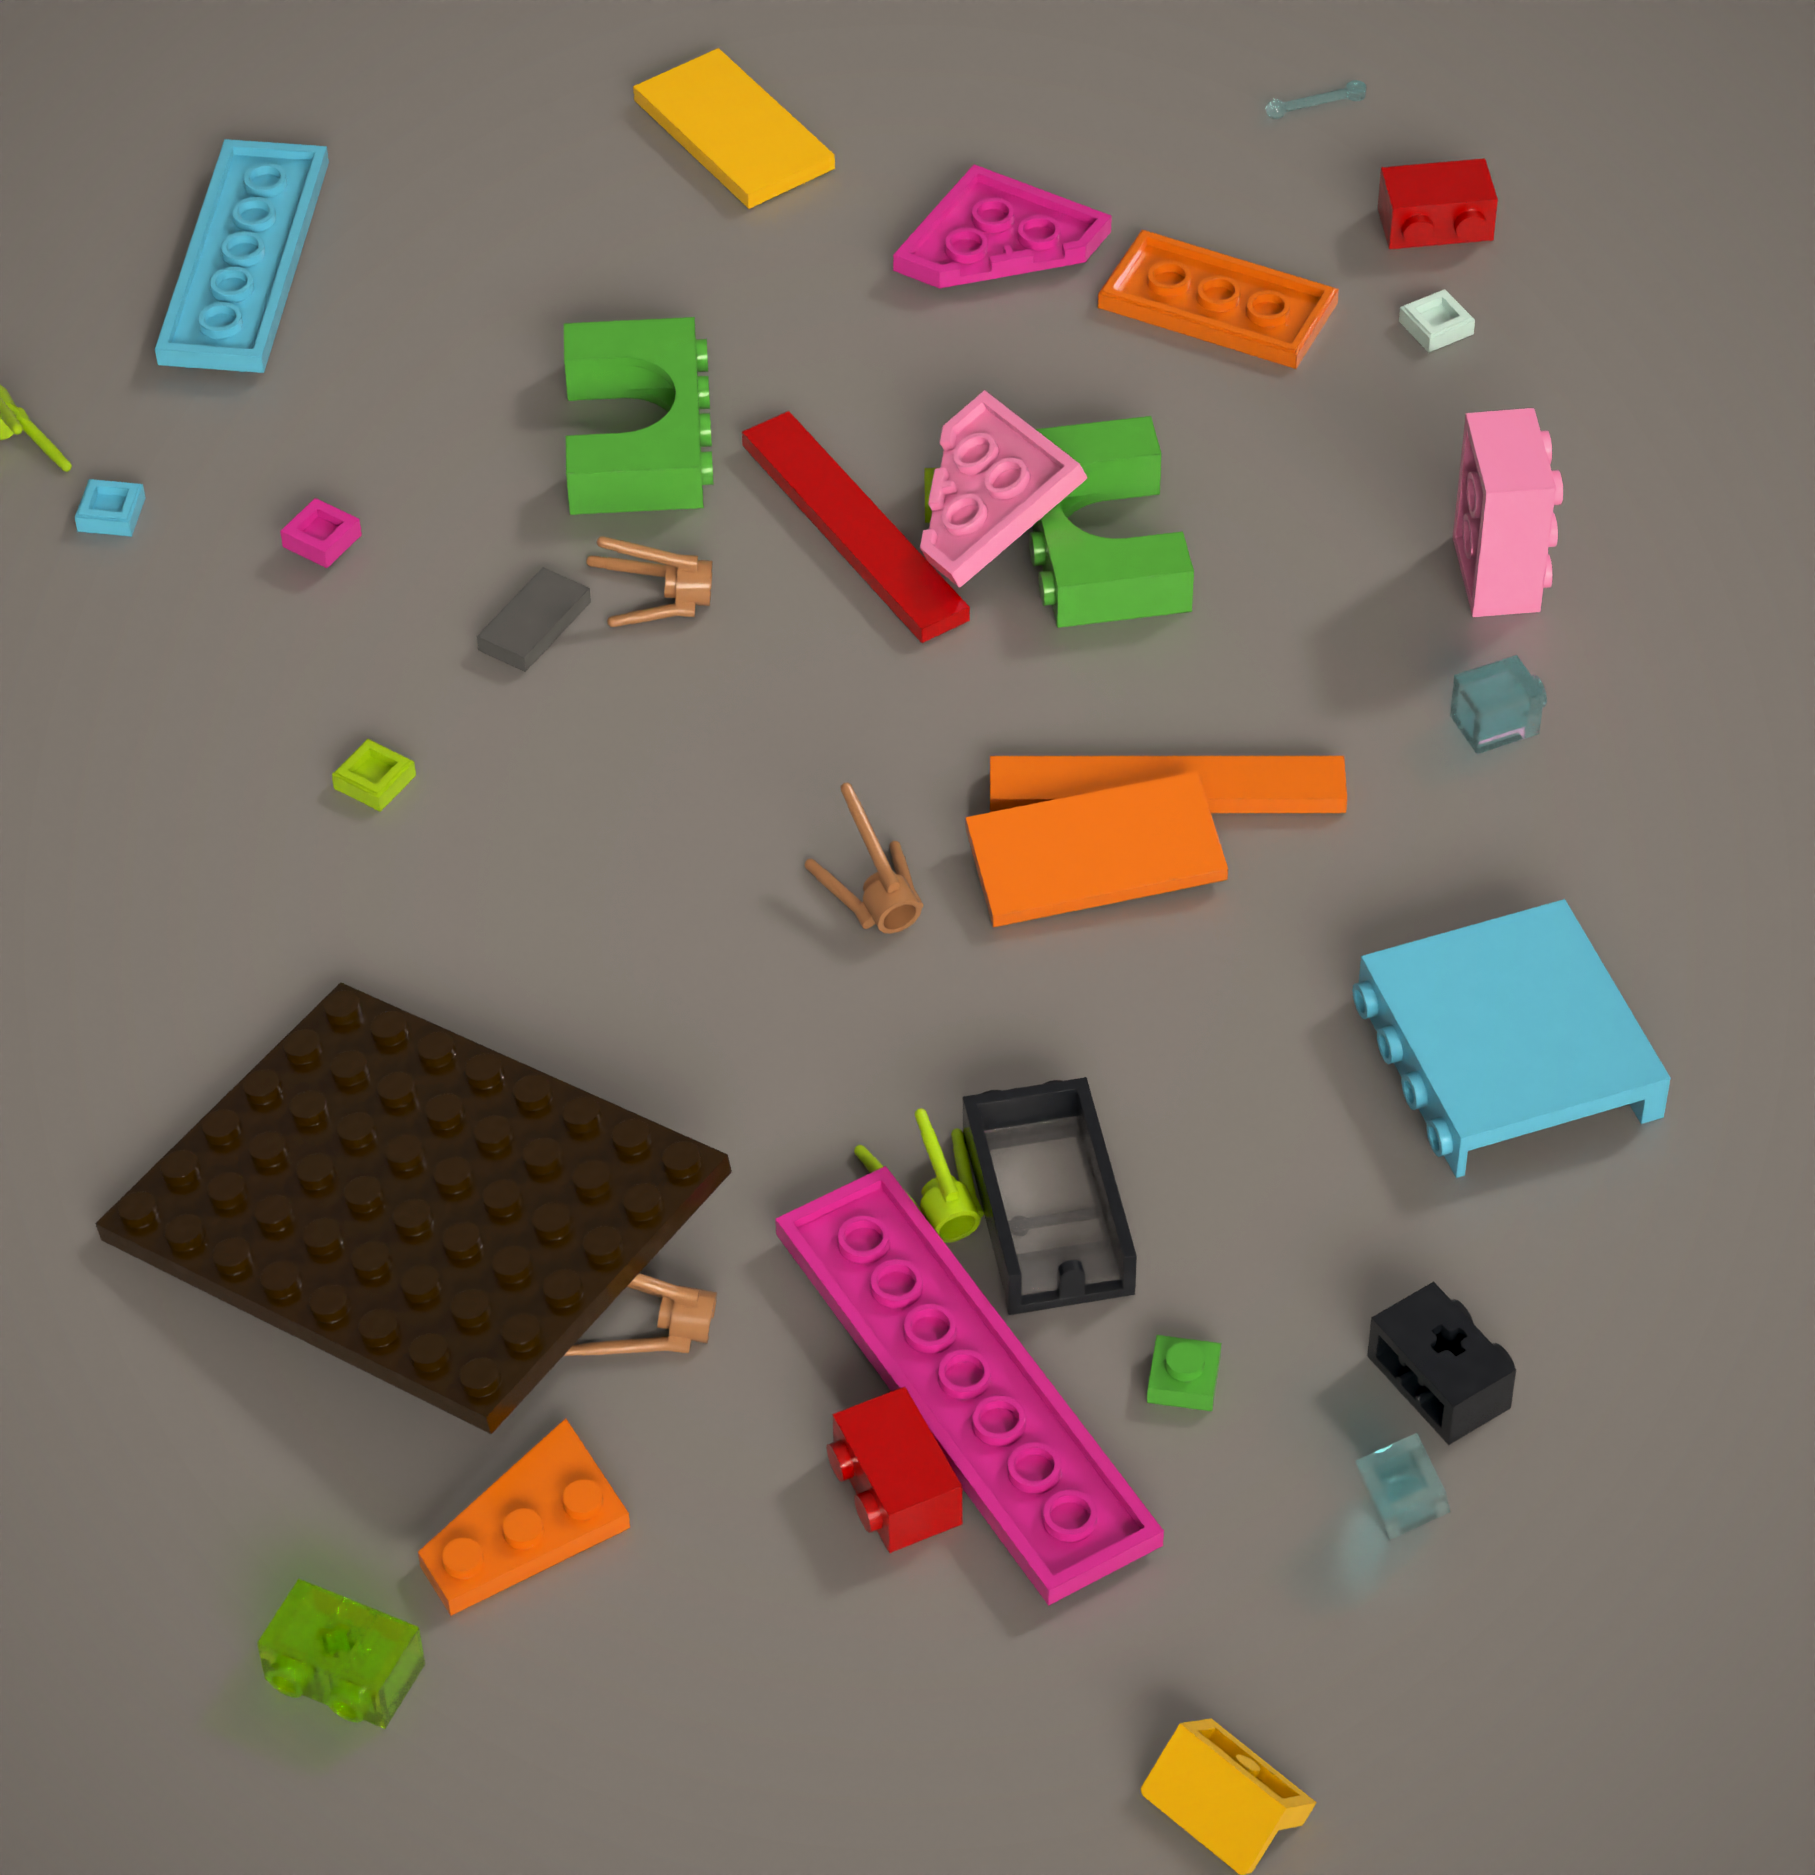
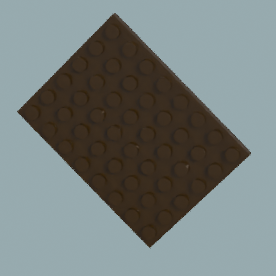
M340 982L95 1224L102 1241L492 1434L731 1174L732 1170L728 1154Z

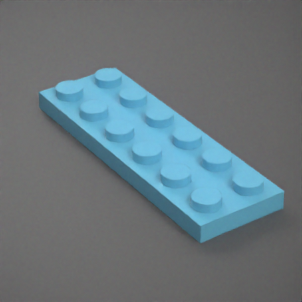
M224 139L155 347L158 365L239 372H265L329 164L327 146Z

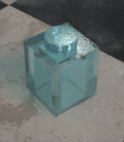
M1514 655L1454 675L1450 717L1475 753L1480 754L1538 735L1540 732L1542 709L1547 704V695L1541 679L1535 674L1531 675L1520 658Z
M1417 1433L1355 1461L1364 1488L1389 1540L1451 1512L1446 1491Z

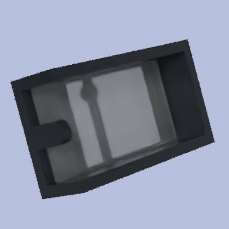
M1087 1077L1065 1081L1052 1080L1040 1085L1002 1091L989 1090L981 1094L964 1096V1140L967 1145L1002 1281L1008 1315L1135 1295L1137 1255Z

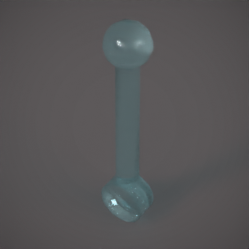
M1353 80L1348 82L1346 88L1286 102L1280 99H1273L1268 102L1266 112L1270 118L1280 119L1284 116L1285 112L1348 98L1351 101H1361L1366 96L1367 86L1364 82Z

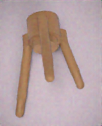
M604 536L597 539V545L601 548L662 564L593 555L588 556L586 559L587 565L591 567L664 577V597L675 598V603L611 616L607 620V624L610 627L632 625L673 616L695 617L696 605L710 606L713 561L698 560V556L675 554Z
M848 782L841 785V792L878 872L871 875L865 881L862 902L815 860L807 859L805 861V868L855 913L864 929H868L876 924L883 933L892 934L900 932L911 926L918 919L923 908V903L915 891L901 845L898 841H892L889 844L895 869L894 872L852 785Z
M639 1273L627 1287L662 1298L657 1328L669 1330V1336L575 1344L564 1356L654 1351L689 1353L692 1341L708 1343L711 1318H714L717 1292L680 1285L676 1286Z

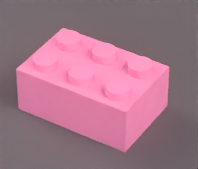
M1534 408L1466 413L1453 541L1472 617L1540 612L1543 588H1550L1552 586V564L1548 554V547H1556L1558 529L1553 508L1555 505L1562 504L1563 483L1560 471H1551V437L1548 430L1540 431Z

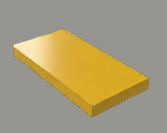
M719 48L633 86L634 101L748 209L835 169V154Z

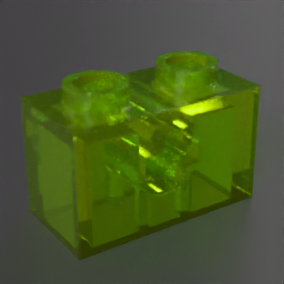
M301 1579L297 1580L257 1642L265 1680L276 1690L294 1698L304 1695L328 1705L335 1714L347 1721L358 1723L364 1720L384 1729L388 1726L425 1666L418 1626Z

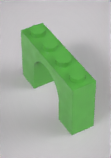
M695 317L564 323V364L568 401L633 398L649 401L668 412L655 424L637 431L565 436L566 478L570 515L704 508L703 485H714L712 451L701 452V447H711L712 437L710 413H699V409H710L709 377L698 376V372H708L707 339H696Z
M1145 416L1036 429L1080 463L1087 476V479L1032 526L1033 532H1029V549L1032 565H1042L1043 571L1039 572L1038 575L1041 602L1043 606L1052 605L1057 628L1192 612L1194 569L1183 531L1131 538H1105L1087 533L1068 520V517L1077 510L1096 502L1160 495L1162 454L1152 417Z

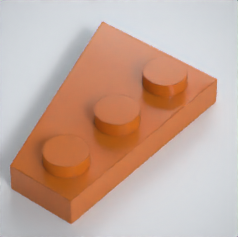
M565 1418L418 1551L420 1567L448 1613L452 1616L629 1529V1512Z

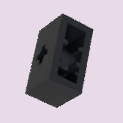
M1434 1281L1371 1317L1367 1357L1448 1445L1511 1408L1516 1369L1512 1358L1501 1345L1497 1343L1492 1344L1474 1325L1466 1307L1456 1299L1451 1300Z

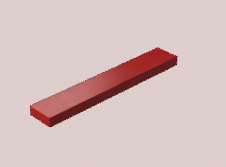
M790 411L742 431L743 447L921 643L970 621L969 605Z

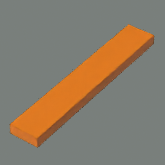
M990 756V812L1198 771L1211 813H1346L1344 756Z

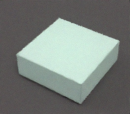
M1445 289L1400 307L1399 322L1428 353L1474 334L1475 319Z

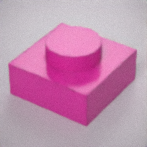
M314 498L280 530L282 546L325 568H328L362 536L359 518L317 498Z

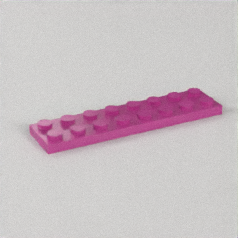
M886 1166L775 1219L776 1235L888 1388L894 1391L906 1386L960 1481L962 1489L1048 1606L1163 1546L1164 1530Z

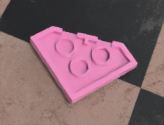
M984 390L942 427L940 445L944 450L941 467L934 470L928 502L932 510L929 529L923 530L920 549L932 566L960 588L1087 479V476L1080 463Z

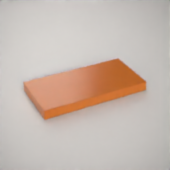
M1141 230L1098 293V308L1297 369L1338 304L1339 289L1153 232Z
M1198 771L965 817L966 833L993 927L1228 879V866Z

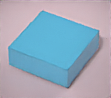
M89 479L75 515L77 532L132 537L146 499L143 484Z

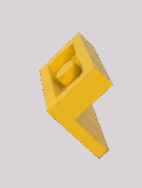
M1212 1718L1180 1723L1141 1786V1794L1240 1875L1250 1874L1254 1871L1279 1830L1303 1826L1317 1803Z

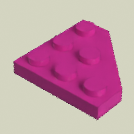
M974 164L893 254V271L940 289L1085 263L1111 233L1112 216Z

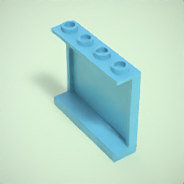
M1565 899L1361 956L1359 983H1355L1352 989L1356 1009L1362 1019L1369 1018L1377 1031L1378 1047L1384 1061L1387 1064L1394 1063L1402 1077V1090L1407 1104L1412 1110L1419 1109L1426 1122L1427 1136L1433 1152L1438 1157H1445L1456 1178L1465 1176L1467 1155L1470 1150L1629 1104L1641 1124L1664 1118L1671 1078Z

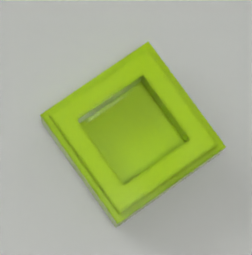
M367 739L332 774L333 787L381 812L416 776L415 762Z

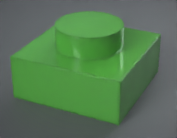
M1156 1335L1148 1383L1147 1403L1213 1411L1222 1343Z

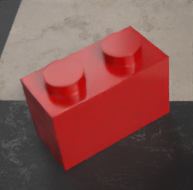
M1485 158L1381 167L1378 212L1389 249L1494 240L1498 198Z
M906 1386L832 1414L833 1442L827 1444L826 1447L831 1467L840 1482L849 1479L856 1492L854 1502L864 1528L868 1533L877 1530L889 1553L963 1524L962 1485Z

